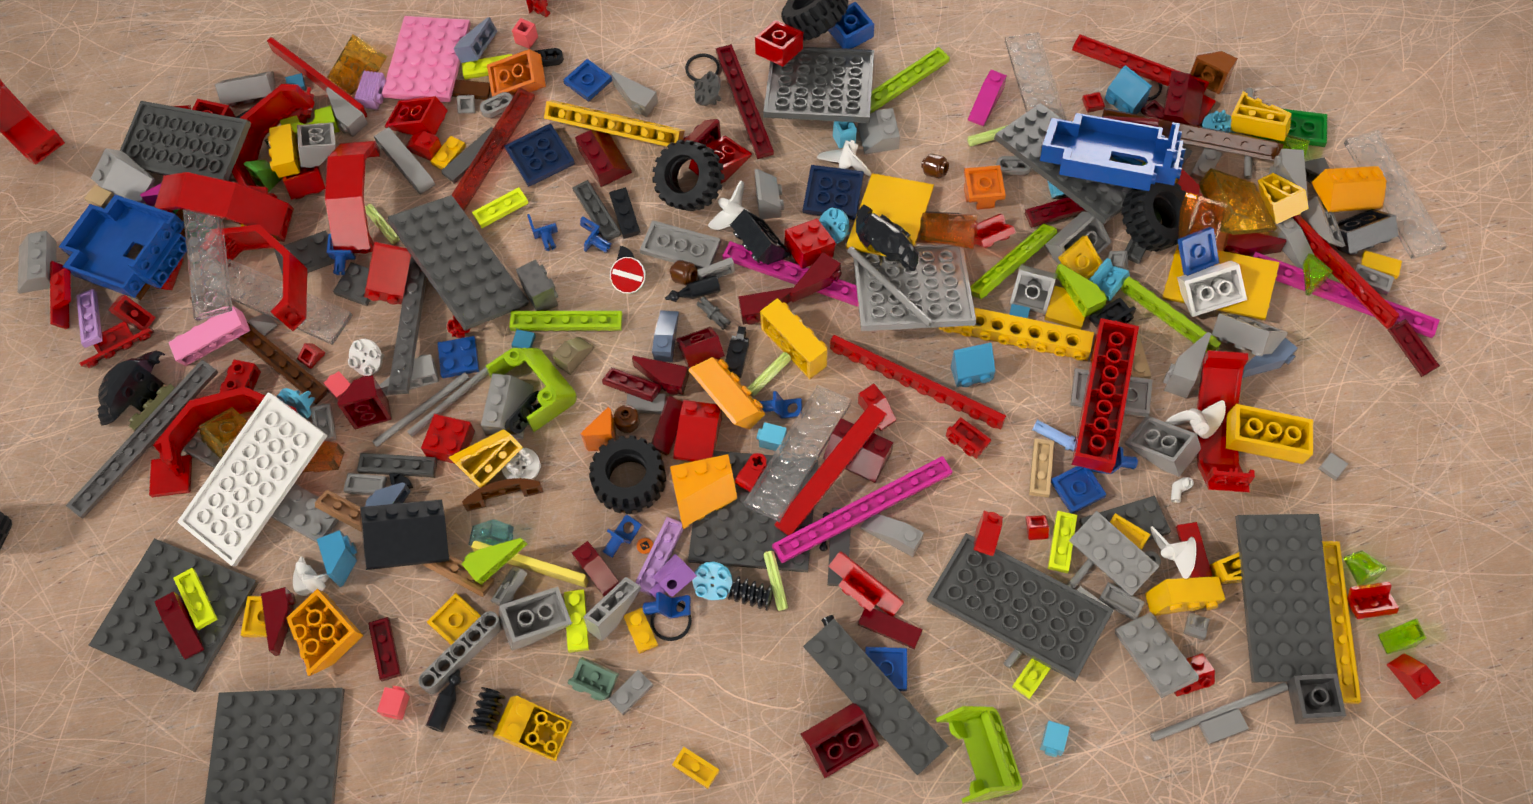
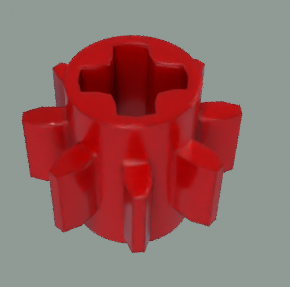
M454 315L453 320H449L447 323V330L452 334V337L465 338V333L470 332V329L464 331Z

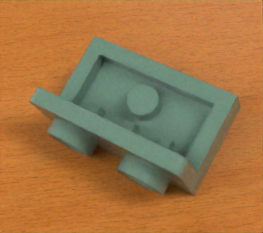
M582 657L579 659L573 677L568 680V684L572 685L575 691H585L591 694V698L602 701L611 697L619 673Z

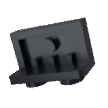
M1118 298L1090 315L1089 320L1096 328L1101 318L1129 323L1134 318L1133 315L1136 308L1134 306L1129 308L1121 298Z

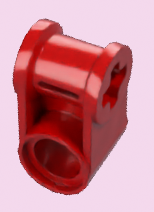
M761 453L752 454L738 473L735 484L753 493L767 470L765 456Z

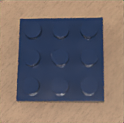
M551 123L504 145L506 152L528 187L575 165L573 157Z
M811 165L803 213L822 216L829 208H837L846 213L848 219L855 220L864 171Z

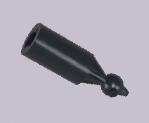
M717 276L688 283L679 292L672 290L665 297V300L677 302L679 297L696 299L720 292Z
M459 669L449 676L450 684L438 694L425 725L426 727L438 732H444L456 703V686L461 682Z

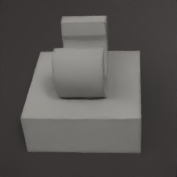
M1189 613L1183 634L1204 640L1210 619Z

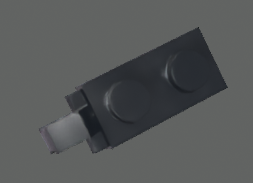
M741 326L738 327L737 336L732 335L725 359L729 366L727 369L735 373L739 378L742 377L749 348V338H745L747 333L746 327Z

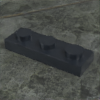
M626 187L609 192L623 239L640 235V229Z

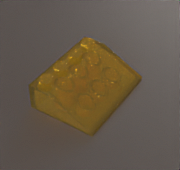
M1212 168L1209 169L1199 182L1206 205L1220 232L1238 235L1271 232L1277 229L1255 183Z

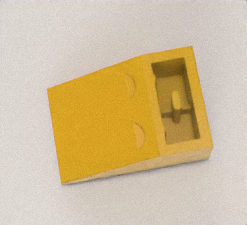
M512 696L506 705L493 737L556 761L572 721L519 696Z

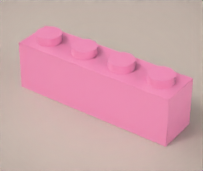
M233 306L225 309L217 316L209 318L206 322L194 326L190 331L176 336L174 340L168 343L175 360L187 366L249 332L250 328L243 312Z

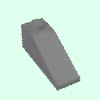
M613 71L611 73L613 85L636 114L647 117L658 103L656 91Z
M327 87L326 92L340 124L338 127L343 133H348L354 137L368 124L364 114Z
M1314 197L1308 202L1309 209L1301 212L1302 218L1330 244L1344 247L1345 243L1334 212H1328L1320 197Z
M1292 217L1278 224L1274 222L1268 234L1286 239L1282 251L1294 265L1306 271H1311L1318 267L1317 259L1297 222Z
M431 354L421 355L414 359L410 390L439 382L436 364ZM390 377L379 384L386 396L390 395L388 392Z
M880 514L864 520L860 529L911 557L916 553L924 535L922 531L907 523Z
M625 577L584 616L587 631L603 641L618 626L641 590V586Z

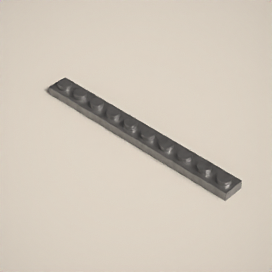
M412 255L403 295L388 387L390 395L409 394L427 280L426 275Z
M202 359L66 506L83 519L167 429L190 400H193L217 375L218 371Z

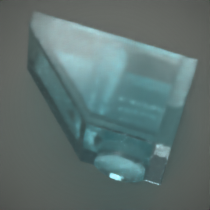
M495 519L472 526L468 545L472 546L475 540L492 546L513 540L514 527Z

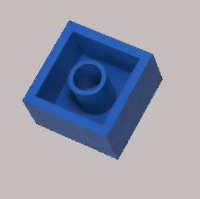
M855 1L848 5L846 14L828 32L843 49H852L874 37V23Z

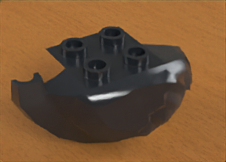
M863 204L858 210L856 218V233L863 246L868 250V246L871 244L874 250L886 255L890 261H900L904 268L915 271L919 253L910 241L909 237L911 235L898 224L891 222L883 214L879 217L872 213L873 210Z
M157 350L148 352L137 358L123 361L108 371L98 391V399L101 406L97 410L101 426L114 422L129 405L142 412L144 410L143 405L149 399L154 400L158 395L157 391L165 383L151 374L154 365L160 363L159 357L161 355L165 356L164 353Z

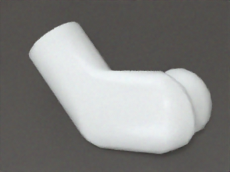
M1183 477L1172 484L1171 502H1181L1182 492L1188 490L1194 484L1192 478Z

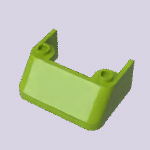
M511 348L487 364L486 369L492 378V374L504 375L516 366L526 362L546 386L537 395L538 402L542 407L526 417L532 431L535 432L574 405L577 396L575 390L541 349Z
M962 706L936 718L937 722L949 723L951 734L958 739L964 740L976 780L970 783V795L962 798V803L982 802L1022 789V780L1001 717L994 707Z

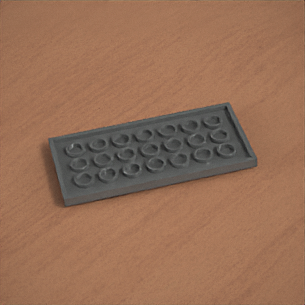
M140 101L120 151L127 154L146 172L165 176L189 172L228 181L251 122L246 119Z
M1038 104L995 134L994 139L1101 223L1105 224L1124 208L1122 206L1128 191L1132 188L1059 175L1061 165L1040 161L1043 142L1051 118L1061 119L1043 104ZM1112 156L1110 157V161L1118 162Z
M452 195L388 216V223L464 331L508 314L511 311L528 306L529 300Z
M1319 514L1235 516L1251 682H1289L1294 676L1337 674Z
M966 533L929 594L927 602L1076 682L1114 609L998 549H995L993 556L973 550L975 537Z

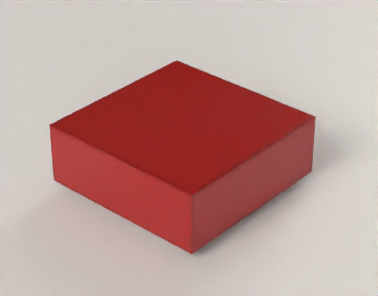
M1100 92L1083 95L1082 101L1087 113L1105 108Z

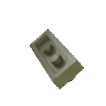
M172 384L168 386L163 385L157 391L158 396L154 400L149 399L143 405L144 410L140 414L135 413L129 419V428L135 432L175 387Z

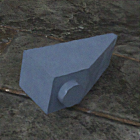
M490 17L463 36L454 47L455 54L461 63L478 60L497 33V29Z
M660 310L652 347L654 360L673 363L679 311Z
M1284 338L1272 354L1256 355L1245 365L1242 378L1279 369L1285 363L1289 365L1295 359L1294 353L1298 348L1287 338Z

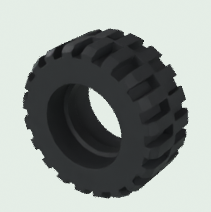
M788 0L782 9L781 17L786 25L803 32V41L812 40V38H817L821 34L826 33L842 19V16L848 10V0Z
M678 140L676 143L669 144L667 146L668 149L664 148L660 152L662 155L656 158L655 162L657 164L656 167H653L652 171L655 172V177H652V181L656 183L654 189L656 193H660L659 198L670 207L686 211L702 210L704 206L711 205L712 199H717L719 196L717 192L722 190L723 187L721 180H724V174L721 173V170L724 168L723 164L718 163L720 161L719 156L714 154V150L710 147L691 140ZM693 159L699 169V178L694 188L684 193L678 184V173L686 161Z
M1155 182V185H1150L1149 191L1132 188L1126 194L1122 204L1124 206L1121 210V215L1124 217L1122 219L1123 225L1125 224L1127 234L1131 235L1132 241L1137 242L1138 246L1148 251H1162L1177 245V239L1190 234L1191 226L1194 223L1192 218L1194 211L1191 209L1192 203L1188 200L1187 193L1182 191L1181 186L1177 183L1169 185ZM1153 205H1155L1160 212L1162 224L1157 220L1154 214Z
M632 435L629 438L618 436V440H608V445H601L599 447L600 452H596L593 455L594 462H591L589 466V478L597 499L600 503H604L606 508L610 510L613 507L614 512L621 513L622 510L626 514H632L633 510H637V513L643 511L642 508L645 506L650 508L653 505L652 501H658L661 497L660 492H664V482L666 481L664 462L660 452L656 450L652 443L647 444L646 439L641 437L637 440L636 436ZM635 462L646 468L644 478L632 487H618L610 481V476L614 469L623 463Z

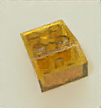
M352 34L327 78L352 95L358 89L363 72L372 71L377 73L388 56L366 40Z

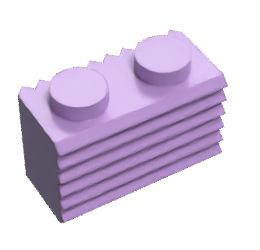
M372 71L363 72L354 99L361 103L364 108L378 110L380 104L383 103L382 90L386 82L384 74Z

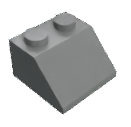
M893 108L873 112L870 115V123H858L864 154L899 149L900 135Z
M755 169L759 218H780L781 210H784L783 199H779V195H782L781 184H777V177Z
M1021 265L1009 305L1029 307L1032 311L1046 314L1057 274Z

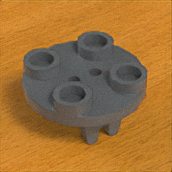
M709 71L694 83L695 102L701 106L716 105V100L721 101V97L718 95L721 80L717 74Z

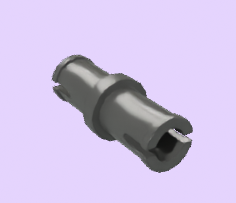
M702 297L700 299L701 303L698 301L697 306L707 314L710 320L718 324L722 330L728 327L726 324L729 325L731 321L720 312L717 306L714 307L706 297Z

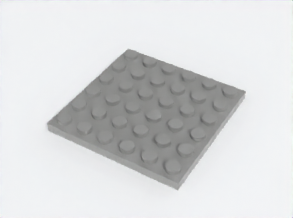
M962 241L916 243L915 248L919 253L915 271L904 268L900 261H890L886 256L858 251L934 322L930 328L976 325ZM853 258L861 331L928 328Z

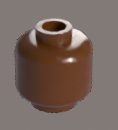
M931 153L922 160L921 167L926 176L940 179L947 174L949 162H947L945 156Z
M678 260L670 268V275L675 283L687 286L688 283L697 280L698 272L694 263Z
M622 405L614 413V422L619 431L631 433L638 428L640 419L637 410L633 406Z

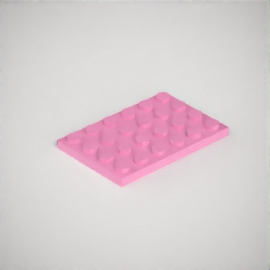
M404 16L386 82L382 90L383 98L416 99L436 96L440 102H450L461 63L455 54L454 47L469 32L470 20Z

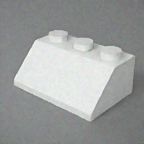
M1233 261L1206 268L1189 276L1177 277L1182 298L1192 317L1247 300L1240 265Z

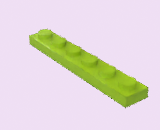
M937 47L872 90L870 114L950 61V57L940 47Z
M1042 224L970 286L972 296L979 299L987 296L990 291L1000 285L1004 279L1058 233L1056 227Z
M1129 276L1125 279L1121 288L1122 292L1192 343H1196L1207 333L1198 324H1194L1187 319L1183 313H1179L1169 303L1158 298L1154 292L1144 288L1137 280H1133ZM1211 335L1205 352L1207 353L1208 350L1217 351L1221 342Z
M511 311L509 328L511 331H516L517 329L523 331H622L623 314L622 311Z

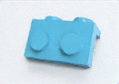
M1106 258L1089 280L1097 284L1100 290L1105 292L1107 301H1111L1130 274L1129 270L1113 266L1111 259Z

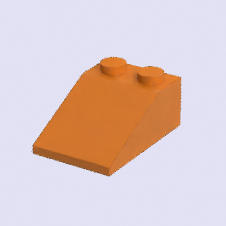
M528 49L487 65L492 97L503 92L515 95L533 92L546 87L541 54Z

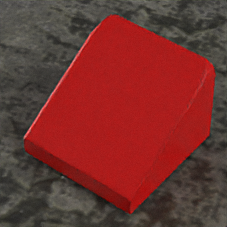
M304 343L297 360L312 369L326 352L313 343Z
M1046 515L1026 516L1028 539H1048L1049 525Z

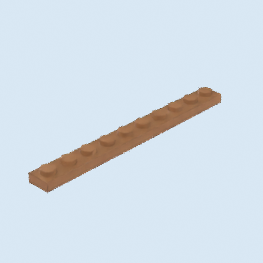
M326 490L315 501L316 508L362 532L360 507L329 490ZM449 555V561L422 564L481 597L485 596L495 580L490 577L482 585L477 583L461 564L463 562Z

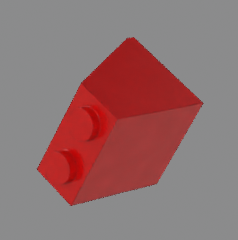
M374 242L364 294L365 298L372 301H385L393 305L402 303L411 258L407 248Z

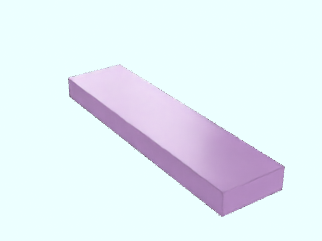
M91 289L76 295L81 344L84 348L103 341L97 292Z
M666 517L635 582L641 586V592L652 596L649 591L658 583L653 576L669 561L684 530L682 522Z

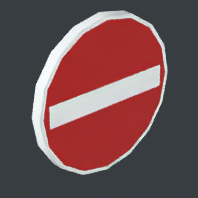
M633 257L618 259L610 270L612 285L622 293L630 294L636 292L645 282L646 272L644 266Z

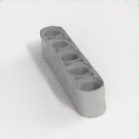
M389 127L374 136L380 148L420 195L435 186L431 176Z
M492 611L485 612L420 675L419 685L428 694L439 692L449 682L448 679L451 674L455 673L457 669L461 670L501 631L502 622L497 614ZM490 620H496L493 626H487ZM476 634H481L479 640L472 641ZM465 649V653L462 656H457L459 650ZM445 664H450L448 670L442 671V667ZM434 679V683L427 687V681Z

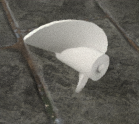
M846 140L843 149L822 152L817 156L821 160L838 162L841 169L852 167L857 171H864L865 175L871 177L870 170L855 155L858 144L854 140Z
M743 181L738 183L731 199L720 198L718 200V204L723 210L708 224L711 229L720 230L730 227V224L745 209L741 206L744 191Z
M1221 400L1203 411L1191 408L1189 411L1179 412L1168 418L1166 423L1177 426L1189 422L1194 432L1200 438L1206 439L1212 436L1221 425L1226 411L1225 402Z
M1153 526L1150 527L1152 536L1161 549V555L1164 558L1175 561L1182 577L1187 579L1195 565V539L1190 537L1188 541L1169 544Z
M301 556L295 565L293 574L294 591L300 596H308L316 589L323 591L326 587L324 582L329 579L327 573L317 575Z

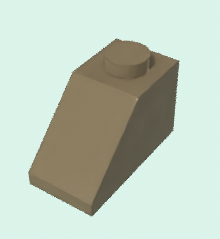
M581 337L564 341L553 354L555 364L571 375L594 349V346Z

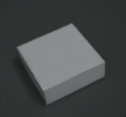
M1330 453L1319 467V470L1336 481L1348 463Z

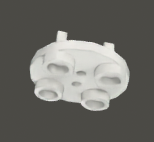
M366 338L354 341L349 349L348 365L359 374L370 376L380 370L383 363L382 359L385 355L381 353L377 344L372 340Z
M522 448L502 468V472L506 479L525 478L533 480L540 471L541 463L538 455L533 450Z

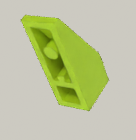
M1063 264L1057 265L1055 274H1057L1058 280L1084 318L1105 306L1107 301L1106 294L1103 290H1100L1097 284Z
M522 538L482 548L475 552H470L461 564L473 579L482 585L528 543Z

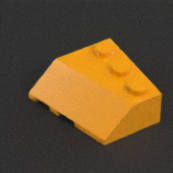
M728 454L670 466L683 529L696 520L703 519L705 515L712 511L719 510L737 499Z
M316 589L287 617L294 640L297 641L300 649L301 659L304 660L308 676H312L334 665L364 636L329 595L319 589Z

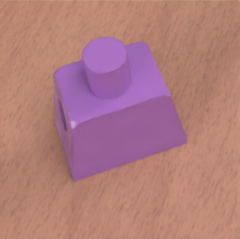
M674 554L653 576L658 583L649 592L655 598L657 592L663 594L667 592L673 597L697 575L682 559Z

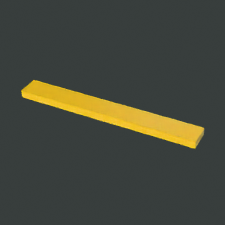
M1322 541L1337 676L1343 703L1359 704L1361 703L1340 541Z

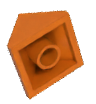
M609 407L580 433L585 448L588 451H599L601 445H608V440H616V425Z

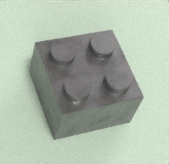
M535 259L516 269L522 288L536 311H548L558 306L556 287L552 279H548L543 264L539 266Z
M1337 674L1294 676L1287 682L1295 724L1339 722L1346 717Z

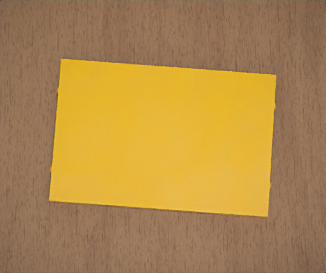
M872 173L860 208L865 204L873 210L872 213L879 217L883 214L891 222L901 226L911 235L909 238L915 247L934 184ZM855 219L846 249L852 246L860 252L886 256L874 250L871 244L868 246V250L863 246L856 233Z
M1177 244L1162 299L1185 304L1177 277L1184 275L1179 246ZM1217 250L1219 264L1233 261L1240 265L1247 300L1216 310L1265 320L1268 308L1270 307L1269 303L1280 262Z

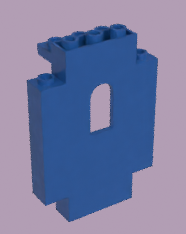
M1076 113L1074 121L1051 118L1043 142L1040 161L1061 165L1059 175L1149 191L1150 185H1155V182L1174 185L1175 179H1180L1186 149L1182 148L1183 141L1180 140L1182 131H1178L1179 123L1172 122L1169 138H1165V135H1162L1163 128ZM1111 154L1143 160L1147 164L1138 166L1110 161Z
M114 195L105 209L89 204L61 242L59 248L70 256L63 265V268L70 270L74 277L132 298L137 296L145 283L161 289L191 246V243L180 234L186 224L176 214ZM135 243L144 246L135 260L126 257Z

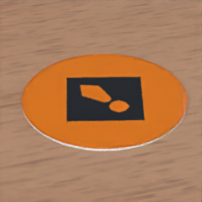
M642 538L637 542V550L640 553L647 554L651 551L653 542L649 538Z

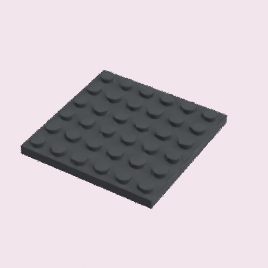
M803 47L785 66H780L770 61L763 118L870 123L874 50Z
M714 451L713 457L729 455L735 483L738 473L752 454ZM764 455L767 470L753 493L735 484L737 493L735 501L719 510L712 511L705 515L703 519L693 522L688 562L699 564L717 562L724 566L767 569L764 553L774 551L772 544L787 537L774 524L816 473L818 459ZM814 509L796 532L813 523ZM810 549L784 563H781L775 553L779 570L808 573Z
M154 538L89 643V646L196 692L246 606L247 596L252 595L258 582ZM193 568L218 620L200 630L196 628L205 650L185 660L162 621L154 601L173 591L182 597L173 578Z
M319 688L219 692L204 804H334L345 689Z

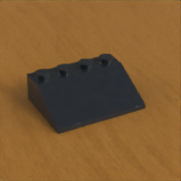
M442 499L360 507L366 570L449 561Z

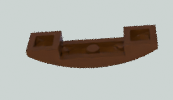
M525 478L505 479L477 489L467 496L462 503L468 512L486 507L485 500L518 491H522L524 497L543 493L544 491L540 481Z

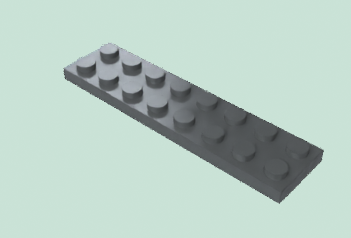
M835 619L830 621L803 646L851 702L856 703L865 713L867 720L916 775L921 773L949 747Z

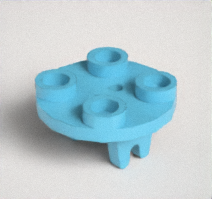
M1225 110L1208 114L1201 124V127L1237 133L1231 131V116L1226 114Z
M829 208L820 217V223L834 239L835 244H839L850 234L849 219L842 210Z
M282 389L276 397L285 404L296 408L302 417L308 419L311 416L309 406L315 400L314 397L308 399L311 392L306 391L299 395V390Z
M706 562L700 565L694 572L697 576L692 580L696 595L708 600L725 599L733 583L732 574L729 569L717 562Z

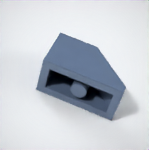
M403 482L375 490L373 495L368 497L365 506L403 503L411 491Z

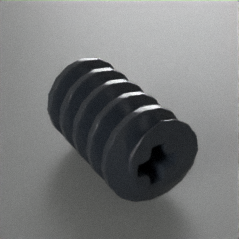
M738 576L732 583L728 600H731L734 596V601L739 602L742 598V604L744 605L750 600L751 607H754L757 603L758 609H762L765 605L766 611H768L773 596L772 586L769 585L764 590V583H761L757 588L756 581L749 585L746 578L741 583V578Z
M481 687L484 692H480L478 696L482 700L476 701V705L479 708L473 710L477 717H471L470 719L475 725H469L468 729L479 734L488 735V732H495V729L490 725L498 723L493 718L494 715H500L496 707H503V704L498 702V700L505 699L506 697L496 690Z

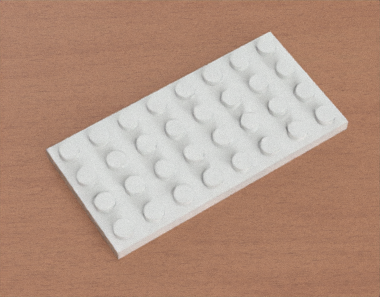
M268 392L177 522L227 563L236 567L328 435Z

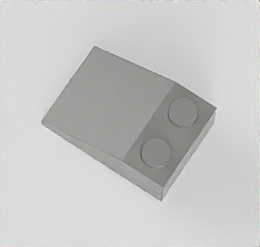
M105 148L91 177L101 188L112 192L114 195L144 203L140 194L151 189L155 181L149 173L123 151Z
M1281 149L1279 155L1275 157L1274 165L1269 169V174L1275 173L1306 190V196H1308L1304 150Z
M1207 332L1180 355L1175 364L1171 363L1163 381L1166 384L1164 391L1187 398L1196 381L1211 333Z
M1150 416L1144 418L1125 442L1126 446L1163 471L1178 477L1201 450L1196 433Z
M558 587L499 605V617L512 651L531 645L572 624Z

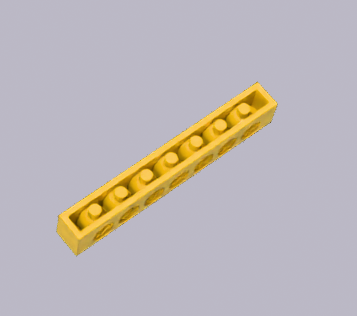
M555 100L546 101L544 119L662 146H668L684 138L685 130Z
M975 307L976 323L982 326L939 327L940 330L946 333L954 332L965 337L973 336L984 341H996L1003 345H1015L1022 349H1034L1041 353H1053L1056 356L1072 357L1079 361L1088 360L1094 332Z

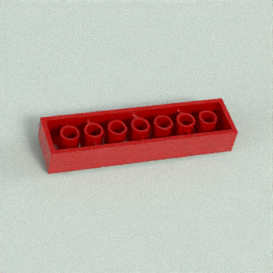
M1103 318L1099 321L1071 465L1111 473L1115 466L1139 326Z

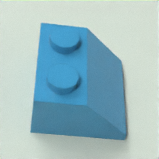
M1125 65L1109 85L1105 99L1120 111L1138 114L1146 105L1152 86Z
M992 343L953 351L950 368L956 387H969L980 382L984 384L994 379L995 364Z
M339 530L318 538L317 542L327 575L339 587H342L357 562L355 554L358 552L354 542L351 543L349 536H345Z

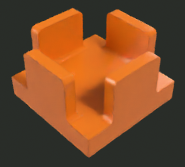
M1000 165L964 168L966 202H977V209H990L995 207L996 200L1005 199L1006 194Z

